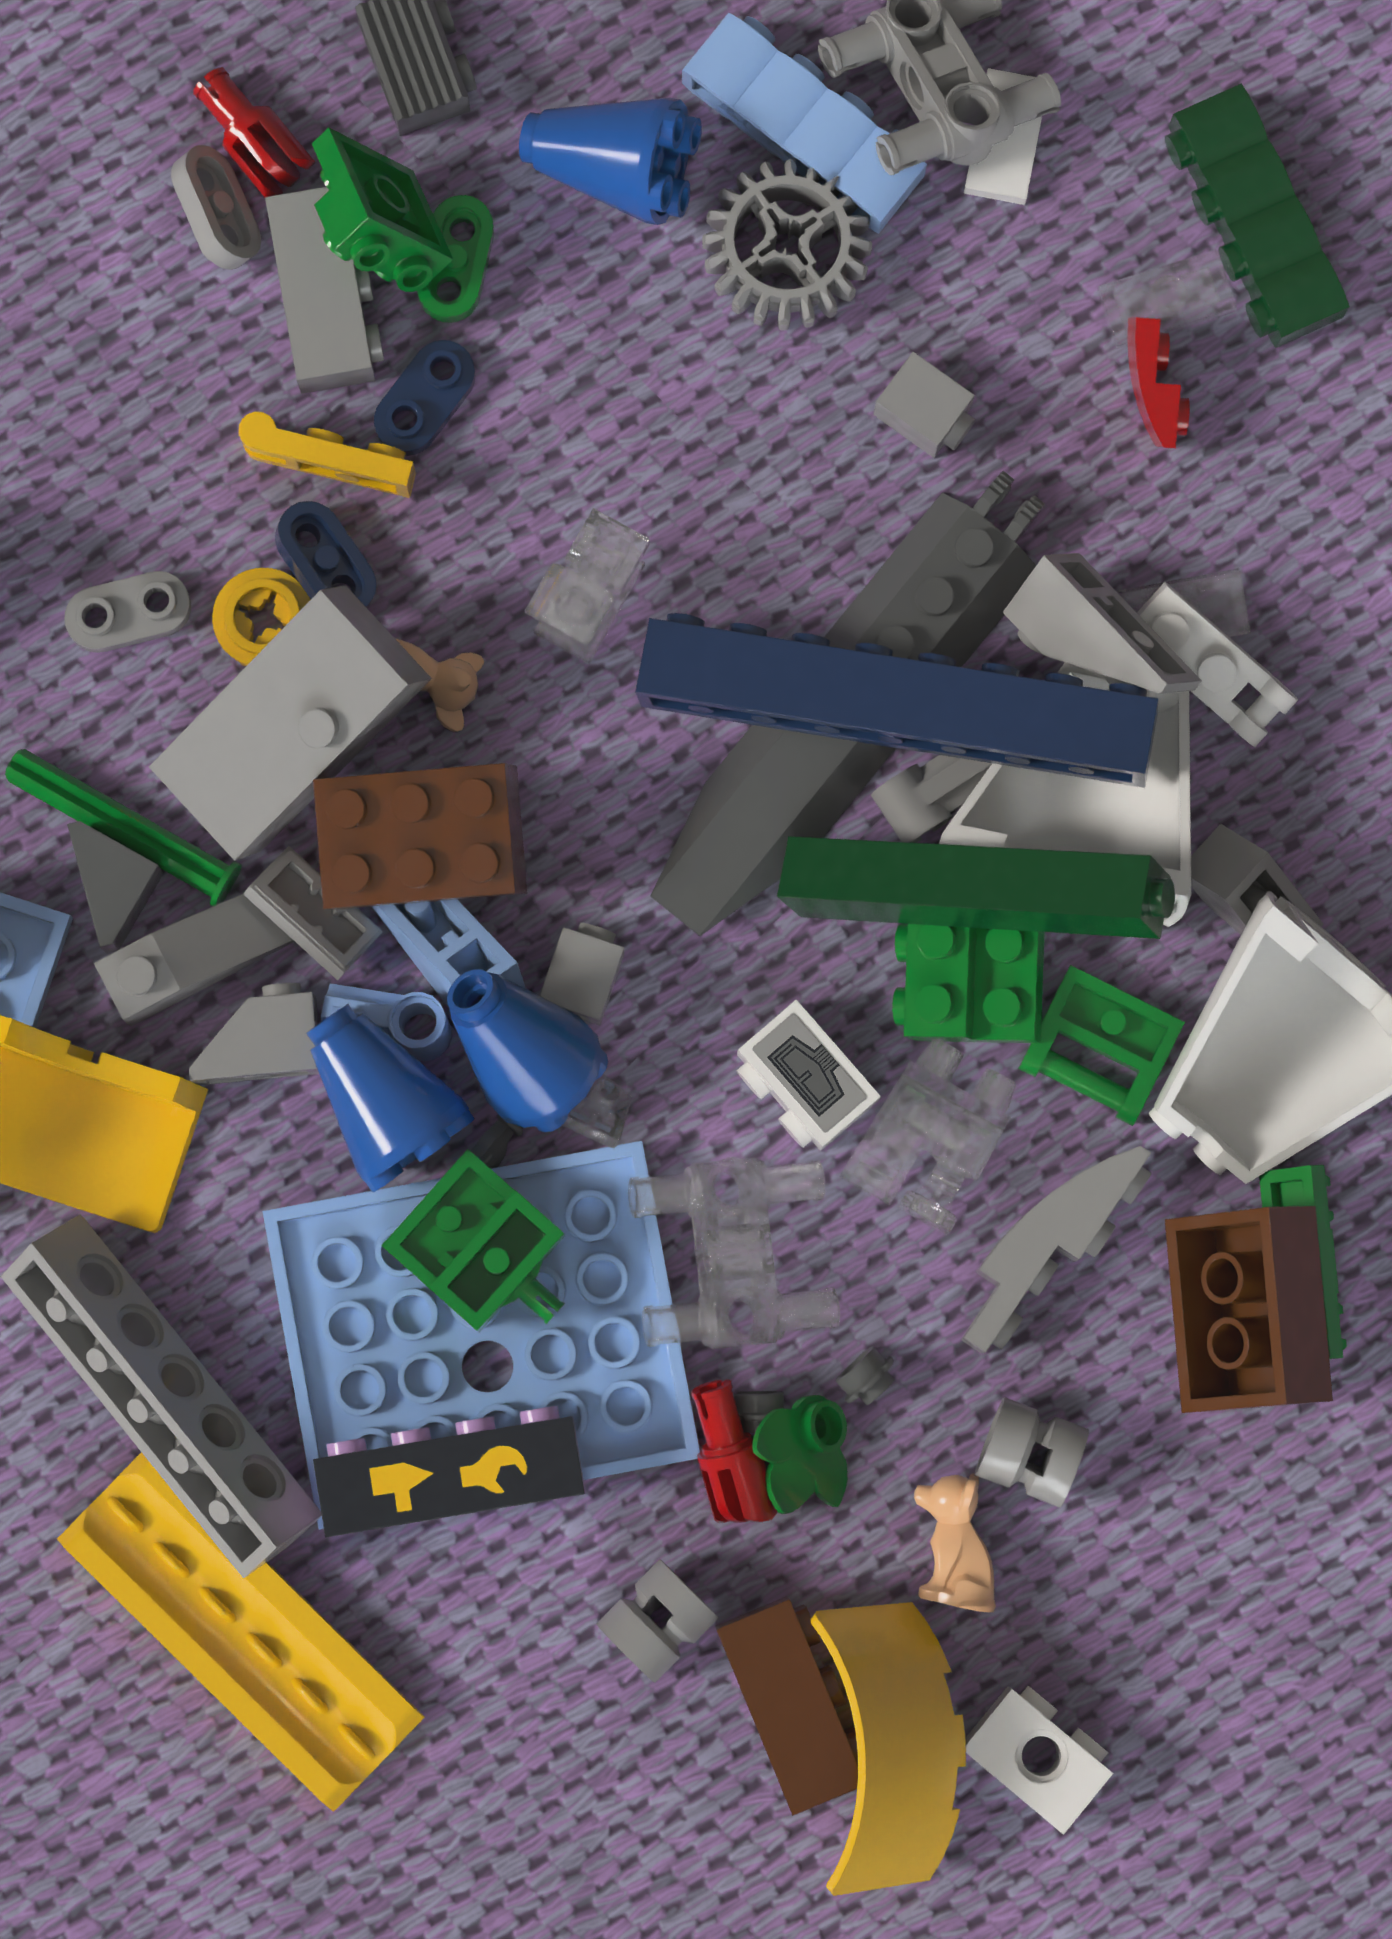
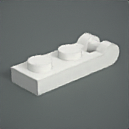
M1164 582L1137 612L1202 680L1196 690L1191 692L1252 746L1256 747L1268 734L1265 726L1279 711L1286 714L1298 701L1297 697L1168 583ZM1249 682L1261 695L1245 710L1233 699Z

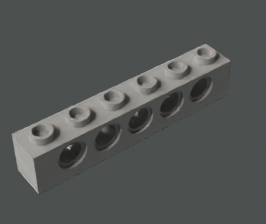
M81 1214L32 1242L0 1276L243 1579L289 1547L322 1516L319 1508Z

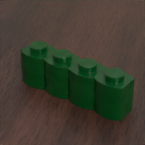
M1242 83L1174 113L1168 126L1171 133L1165 136L1168 153L1178 170L1188 168L1190 175L1196 183L1198 189L1191 193L1195 209L1204 225L1215 224L1223 239L1224 245L1218 248V252L1227 275L1233 282L1241 279L1249 292L1251 301L1245 304V308L1256 334L1260 338L1268 335L1274 347L1278 348L1342 319L1350 307L1343 287L1330 261L1322 251L1314 227L1304 207L1295 195L1286 169L1268 139L1257 109Z

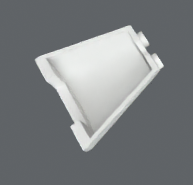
M1066 662L1058 671V673L1082 679L1084 681L1083 687L1108 690L1109 685L1113 683L1129 684ZM1147 690V697L1158 698V716L1145 788L992 763L943 831L939 844L1151 855L1171 876L1174 883V908L1170 917L1164 918L1163 925L1170 927L1175 924L1186 912L1191 896L1189 691L1159 694Z
M1268 891L1258 901L1154 1104L1155 1107L1149 1112L1153 1121L1172 1138L1177 1139L1182 1133L1187 1137L1192 1136L1199 1143L1193 1148V1151L1212 1171L1221 1175L1228 1169L1245 1184L1392 1095V994L1385 989L1386 985L1326 930L1283 897H1280L1275 902L1277 897L1271 891Z

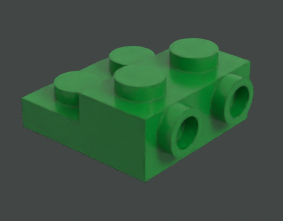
M329 127L312 143L323 169L320 172L321 179L329 189L314 204L325 229L323 239L329 249L344 261L352 259L355 267L361 271H374L388 282L395 280L398 288L402 291H420L427 286L453 260V257L414 171Z
M899 924L895 933V953L898 962H906L905 987H897L894 991L892 1012L895 1024L897 1026H904V1037L914 1041L1041 1043L1045 932Z

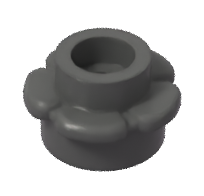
M873 1346L860 1354L835 1380L847 1393V1397L844 1400L847 1403H852L860 1398L866 1405H869L877 1399L895 1380L888 1372L893 1365V1358L889 1356L887 1359H884Z
M782 1391L733 1392L744 1432L755 1433L757 1427L767 1414L774 1409L784 1408V1392Z

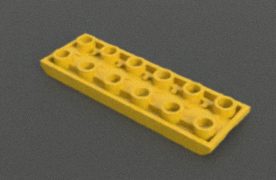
M142 1452L57 1538L61 1545L333 1812L425 1718L396 1687L268 1562L243 1579Z

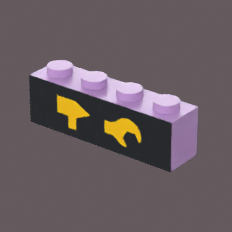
M558 1406L519 1412L521 1425L496 1429L493 1416L455 1423L456 1436L431 1440L430 1429L426 1427L391 1433L393 1446L367 1450L365 1438L326 1444L328 1457L313 1459L325 1538L586 1494L574 1417L560 1418Z

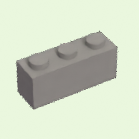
M327 187L265 197L296 379L301 394L375 381L372 363L384 361L378 323L366 325L362 302L374 300L369 271L357 269L352 259L344 261L337 257L323 239L325 229L314 204L329 191Z

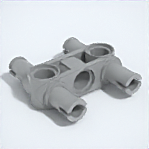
M887 0L885 7L871 12L870 16L866 19V24L832 37L819 39V57L829 76L835 78L846 71L879 60L886 64L919 119V123L888 135L884 134L877 137V155L882 167L889 175H895L903 169L934 157L939 158L941 161L946 160L966 166L978 164L987 158L991 152L992 145L1008 139L1009 135L1013 133L1015 126L1060 110V93L1055 81L1048 73L1040 74L1037 78L1003 91L994 87L960 32V28L989 17L999 16L1001 14L1000 10H1002L1001 0Z

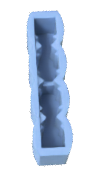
M728 13L683 68L682 84L723 117L732 121L740 130L770 153L780 158L784 163L789 159L795 160L796 172L802 177L806 178L808 168H814L818 176H820L818 183L824 186L827 181L839 176L835 184L836 189L839 191L836 198L850 196L853 202L858 205V208L851 215L867 216L870 222L869 228L879 234L924 178L927 164L921 162L903 169L895 175H889L879 161L876 142H878V136L890 133L878 127L871 120L874 116L871 108L863 100L846 91L840 96L828 89L822 83L825 78L823 72L808 58L800 54H795L793 58H790L778 51L772 45L775 42L774 35L755 18L746 16L742 21L733 14Z

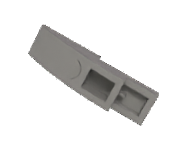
M1138 1146L1109 1157L1082 1171L1052 1191L1021 1217L994 1246L976 1270L977 1274L995 1285L996 1288L961 1340L981 1354L985 1353L991 1344L1002 1350L1023 1319V1317L1014 1312L1028 1290L1038 1296L1058 1268L1059 1264L1050 1259L1054 1250H1057L1073 1262L1080 1260L1084 1252L1095 1258L1116 1228L1107 1218L1119 1200L1122 1199L1131 1205L1152 1173L1142 1167L1151 1152L1142 1146Z

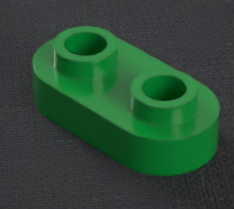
M467 195L450 197L435 209L433 215L453 260L427 286L417 291L424 311L433 319L445 323L464 320L478 306L494 239V224L489 209L477 198ZM462 222L471 224L475 229L472 238L467 241L454 239L451 231L456 224ZM446 282H453L459 285L461 294L453 301H444L437 294L439 287Z

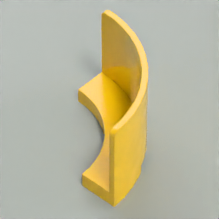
M0 1015V1184L151 1233L160 1231L163 1227L208 1089L182 1077L104 1052L100 1053L97 1064L93 1063L91 1060L94 1052L70 1044L71 1041Z
M913 1602L818 1610L811 1618V1624L821 1636L843 1680L852 1711L858 1750V1785L852 1825L844 1851L826 1887L833 1896L929 1881L941 1863L954 1833L960 1809L953 1807L958 1767L966 1766V1739L963 1714L954 1715L949 1688L944 1674L951 1672L949 1663L928 1622Z

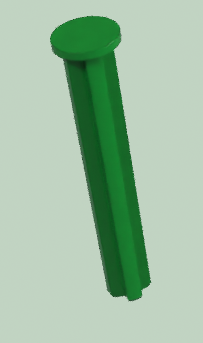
M26 749L18 750L6 768L5 775L10 783L157 864L162 870L210 896L211 906L224 902L240 874L242 864L234 861L230 865L224 863Z

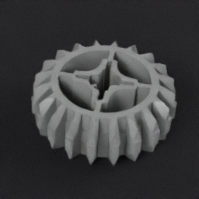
M792 159L785 161L782 176L774 175L773 167L769 162L761 163L759 170L760 182L758 183L746 172L738 174L737 185L742 195L726 188L719 192L718 200L725 210L711 209L708 211L706 222L717 231L706 233L702 237L703 249L716 253L705 260L706 273L714 275L724 274L715 283L717 295H728L737 289L738 293L732 301L731 309L733 312L740 314L746 310L751 302L756 304L753 322L758 326H762L766 322L769 310L779 312L777 324L778 328L783 331L789 329L791 312L800 313L801 323L805 328L812 327L815 321L813 307L818 305L824 315L829 318L834 317L837 314L838 307L832 293L842 300L852 301L855 297L856 289L848 279L857 281L866 278L868 267L858 259L870 256L872 251L871 241L857 237L868 231L870 224L868 217L862 215L850 216L858 208V205L853 202L850 196L836 198L839 191L836 189L835 184L839 176L827 181L823 186L818 183L820 176H818L814 168H808L806 178L796 176L797 166L795 160ZM792 200L802 202L817 209L819 213L812 209L803 215L792 216L785 213L774 201ZM753 212L759 221L758 228L762 232L764 239L752 248V256L741 263L734 241L739 227L746 217ZM833 227L839 243V254L831 269L821 278L815 269L816 260L813 258L810 249L822 240L824 232ZM777 233L778 235L788 234V241L792 235L799 238L797 255L796 253L786 255V247L782 254L775 250ZM772 273H784L789 275L798 286L803 285V287L796 289L775 288L760 282L755 277L759 276L762 279Z

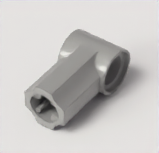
M939 755L921 767L915 764L903 770L878 787L871 794V797L901 842L918 843L922 840L920 837L922 834L930 829L935 832L953 818L951 814L961 808L992 763Z

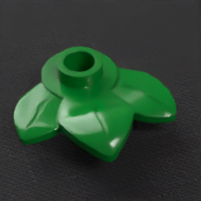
M821 1395L803 1396L793 1404L791 1409L780 1408L772 1410L763 1418L753 1437V1453L762 1460L769 1462L765 1477L766 1490L770 1501L780 1514H788L797 1510L813 1493L831 1507H839L843 1499L848 1481L847 1462L840 1447L844 1443L847 1434L846 1417L837 1403Z

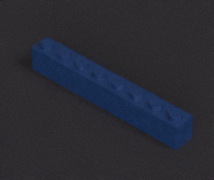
M670 613L667 615L666 620L649 618L635 690L641 707L1145 788L1158 716V698L1147 697V690L1124 683L1110 684L1108 690L1083 687L1084 681L1082 679L1061 673H1048L1045 675V680L1019 677L1020 671L1017 668L998 663H984L981 670L956 667L955 659L935 653H921L918 655V660L893 657V650L872 643H858L855 645V650L830 647V640L808 633H795L792 635V640L767 637V630L745 623H732L729 626V630L704 627L705 621L701 618L682 613Z

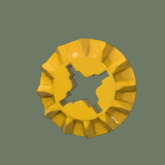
M254 568L241 572L223 586L215 600L212 613L215 636L222 649L243 666H247L282 629L266 628L262 636L258 635L255 643H253L254 635L252 632L254 624L246 617L244 612L239 611L240 607L248 611L250 609L261 611L266 603H270L272 596L276 595L273 602L275 605L273 614L275 618L281 621L283 626H286L310 601L301 584L283 571L273 568Z

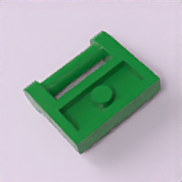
M1070 965L1042 1019L1041 1043H1030L1018 1069L1033 1077H1036L1039 1072L1117 1111L1115 1118L1133 1126L1185 1022ZM1059 1033L1137 1072L1130 1088L1128 1089L1050 1050L1057 1034Z

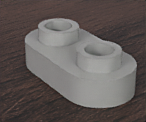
M194 146L176 160L172 166L171 179L175 192L204 256L221 268L237 269L259 252L261 247L260 230L228 160L220 152L209 146Z
M163 571L149 572L79 591L71 598L66 607L65 626L70 637L82 649L95 653L107 652L175 634L183 628L189 619L191 598L184 584L176 576ZM162 592L169 596L168 606L163 611L151 612L147 609L146 603L152 594ZM93 608H102L107 611L106 622L98 628H91L85 624L86 614Z

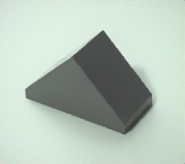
M81 821L69 823L67 826L99 946L107 954L118 951L164 872L157 864Z

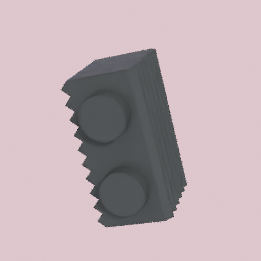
M370 0L367 3H359L355 6L359 27L400 136L470 112L467 93L476 90L477 86L465 53L454 57L446 35L455 33L456 30L445 0Z

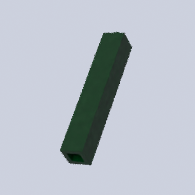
M788 836L777 897L798 916L803 918L1161 939L1164 918L1170 917L1174 908L1175 888L1171 876L1151 855Z

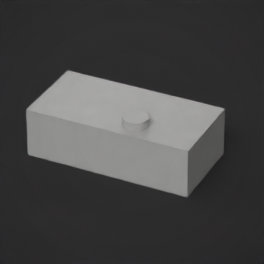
M346 585L322 589L163 751L149 768L235 861L261 852L314 799L313 779L335 778L432 678Z

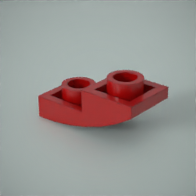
M1128 318L1127 344L1129 369L1140 415L1156 447L1176 448L1177 436L1187 435L1190 401L1189 398H1180L1181 385L1156 383L1157 370L1166 371L1168 366L1169 333L1160 332L1161 319Z

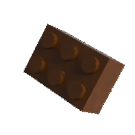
M498 763L313 779L323 909H348L527 894L516 765Z
M1315 1206L1263 1207L1165 1219L1181 1412L1224 1411L1333 1401Z
M786 1596L716 1625L717 1633L792 1816L857 1789L858 1750L855 1726L853 1725L843 1730L835 1708L846 1704L832 1667L826 1665L818 1669L810 1647L821 1643V1640L811 1624V1616L807 1606L803 1604L793 1608L790 1599Z

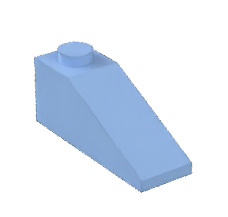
M458 900L372 906L373 910L447 1006V995L453 982L463 973L473 969H482L498 974L525 988L517 961Z

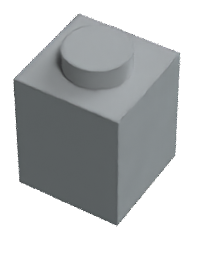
M912 352L877 399L873 415L935 458L944 445L955 450L971 429L976 419L967 413L971 409L975 395L915 352Z
M580 922L577 931L563 927L540 996L580 1016L584 1021L600 1026L624 957V947L613 944L616 934L598 926Z

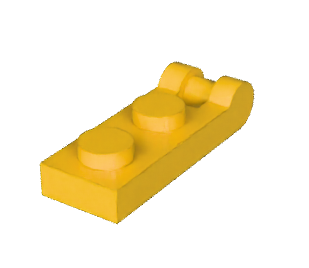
M264 412L249 413L242 418L239 424L238 433L246 453L254 460L407 498L411 496L416 477L413 461L405 460L406 453L398 448L380 443H369L367 450L343 445L344 437L319 428H308L306 435L278 429L274 420Z

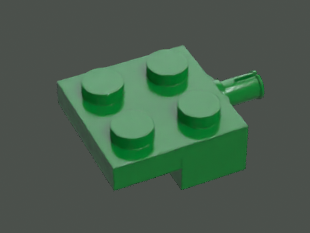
M469 1149L464 1152L381 1245L478 1332L487 1325L502 1307L516 1301L518 1298L544 1320L545 1324L554 1315L536 1298L539 1296L557 1313L565 1304L536 1279L543 1260L565 1237V1234Z

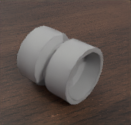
M1004 1397L997 1409L975 1470V1476L1007 1488L1016 1482H1021L1024 1484L1026 1495L1060 1508L1067 1497L1087 1443L1089 1429L1058 1417H1054L1049 1422L1044 1423L1040 1421L1037 1409ZM1034 1442L1048 1448L1041 1466L1027 1462Z
M661 1559L635 1584L637 1596L633 1600L621 1598L596 1623L599 1629L654 1683L680 1658L678 1645L682 1641L695 1643L719 1618ZM662 1604L673 1614L663 1629L649 1617Z

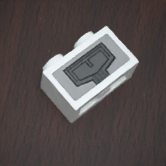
M797 1000L748 1040L737 1052V1056L744 1063L736 1070L739 1076L760 1099L770 1092L786 1111L778 1120L803 1148L812 1141L821 1151L876 1104L881 1097Z

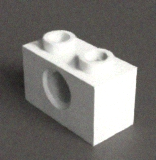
M1007 1686L965 1738L966 1753L1064 1835L1112 1776L1113 1773L1101 1763L1108 1752L1079 1728L1071 1737L1050 1721L1058 1710L1029 1686L1026 1687L1021 1695ZM1039 1736L1048 1737L1055 1744L1057 1751L1053 1766L1041 1773L1028 1771L1022 1761L1024 1746L1032 1738Z

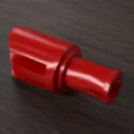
M223 67L213 69L204 76L211 85L209 88L201 81L196 84L193 94L198 100L203 102L225 129L222 146L264 197L283 194L282 189L268 173L283 185L292 187L300 179V173L294 163L305 170H309L316 163L272 108L261 105L253 106Z
M729 1379L724 1381L715 1380L695 1387L691 1391V1395L695 1400L706 1443L702 1445V1450L697 1454V1459L714 1520L717 1523L730 1521L735 1523L748 1521L765 1522L772 1520L777 1514V1510L770 1501L766 1490V1462L753 1453L754 1436L743 1431L732 1391V1381Z

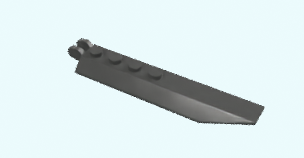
M1002 471L973 508L941 493L824 638L830 640V647L855 650V645L858 643H872L893 650V657L918 660V655L921 653L941 654L955 659L956 667H962L1005 615L1003 611L1036 567L1035 563L1016 542L1044 508L1045 503L1035 495L1030 500H1026L1017 510L1014 519L1003 533L985 518L996 504H1000L1011 490L1014 479L1006 472ZM752 725L705 782L650 897L699 936L703 935L780 880L788 836L823 838L896 748Z

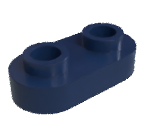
M438 340L427 344L416 354L376 408L374 426L381 444L398 448L406 453L405 456L421 453L432 444L470 394L475 383L474 363L472 357L463 346L453 341ZM439 362H449L455 367V372L447 380H438L431 374L432 368ZM402 411H410L417 416V422L411 429L401 430L394 425L396 415Z
M313 501L298 502L290 506L281 516L276 528L275 544L279 554L309 598L312 599L320 590L331 588V585L335 583H345L368 609L377 586L374 571L336 515L325 505ZM303 531L310 532L316 537L317 544L313 547L302 546L298 543L295 535Z

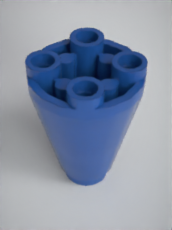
M675 98L545 109L541 114L530 112L526 116L519 138V156L522 162L533 164V168L536 171L642 222L660 225L665 223L670 216L683 217L687 210L690 199V183L688 180L683 179L687 168L688 155H695L698 150L702 134V124L700 118L688 115L687 107L681 99Z
M473 969L463 973L451 985L447 995L451 1019L487 1103L507 1123L523 1128L535 1126L542 1132H552L560 1128L565 1123L569 1112L587 1096L595 1080L600 1078L607 1069L608 1057L600 1047L598 1035L580 1016L498 974L482 969Z
M349 1004L331 1014L306 1033L315 1045L310 1051L356 1172L372 1192L379 1190L404 1171L403 1168L414 1160L418 1159L421 1162L451 1141V1136L475 1119L462 1097L362 1013L357 1016Z

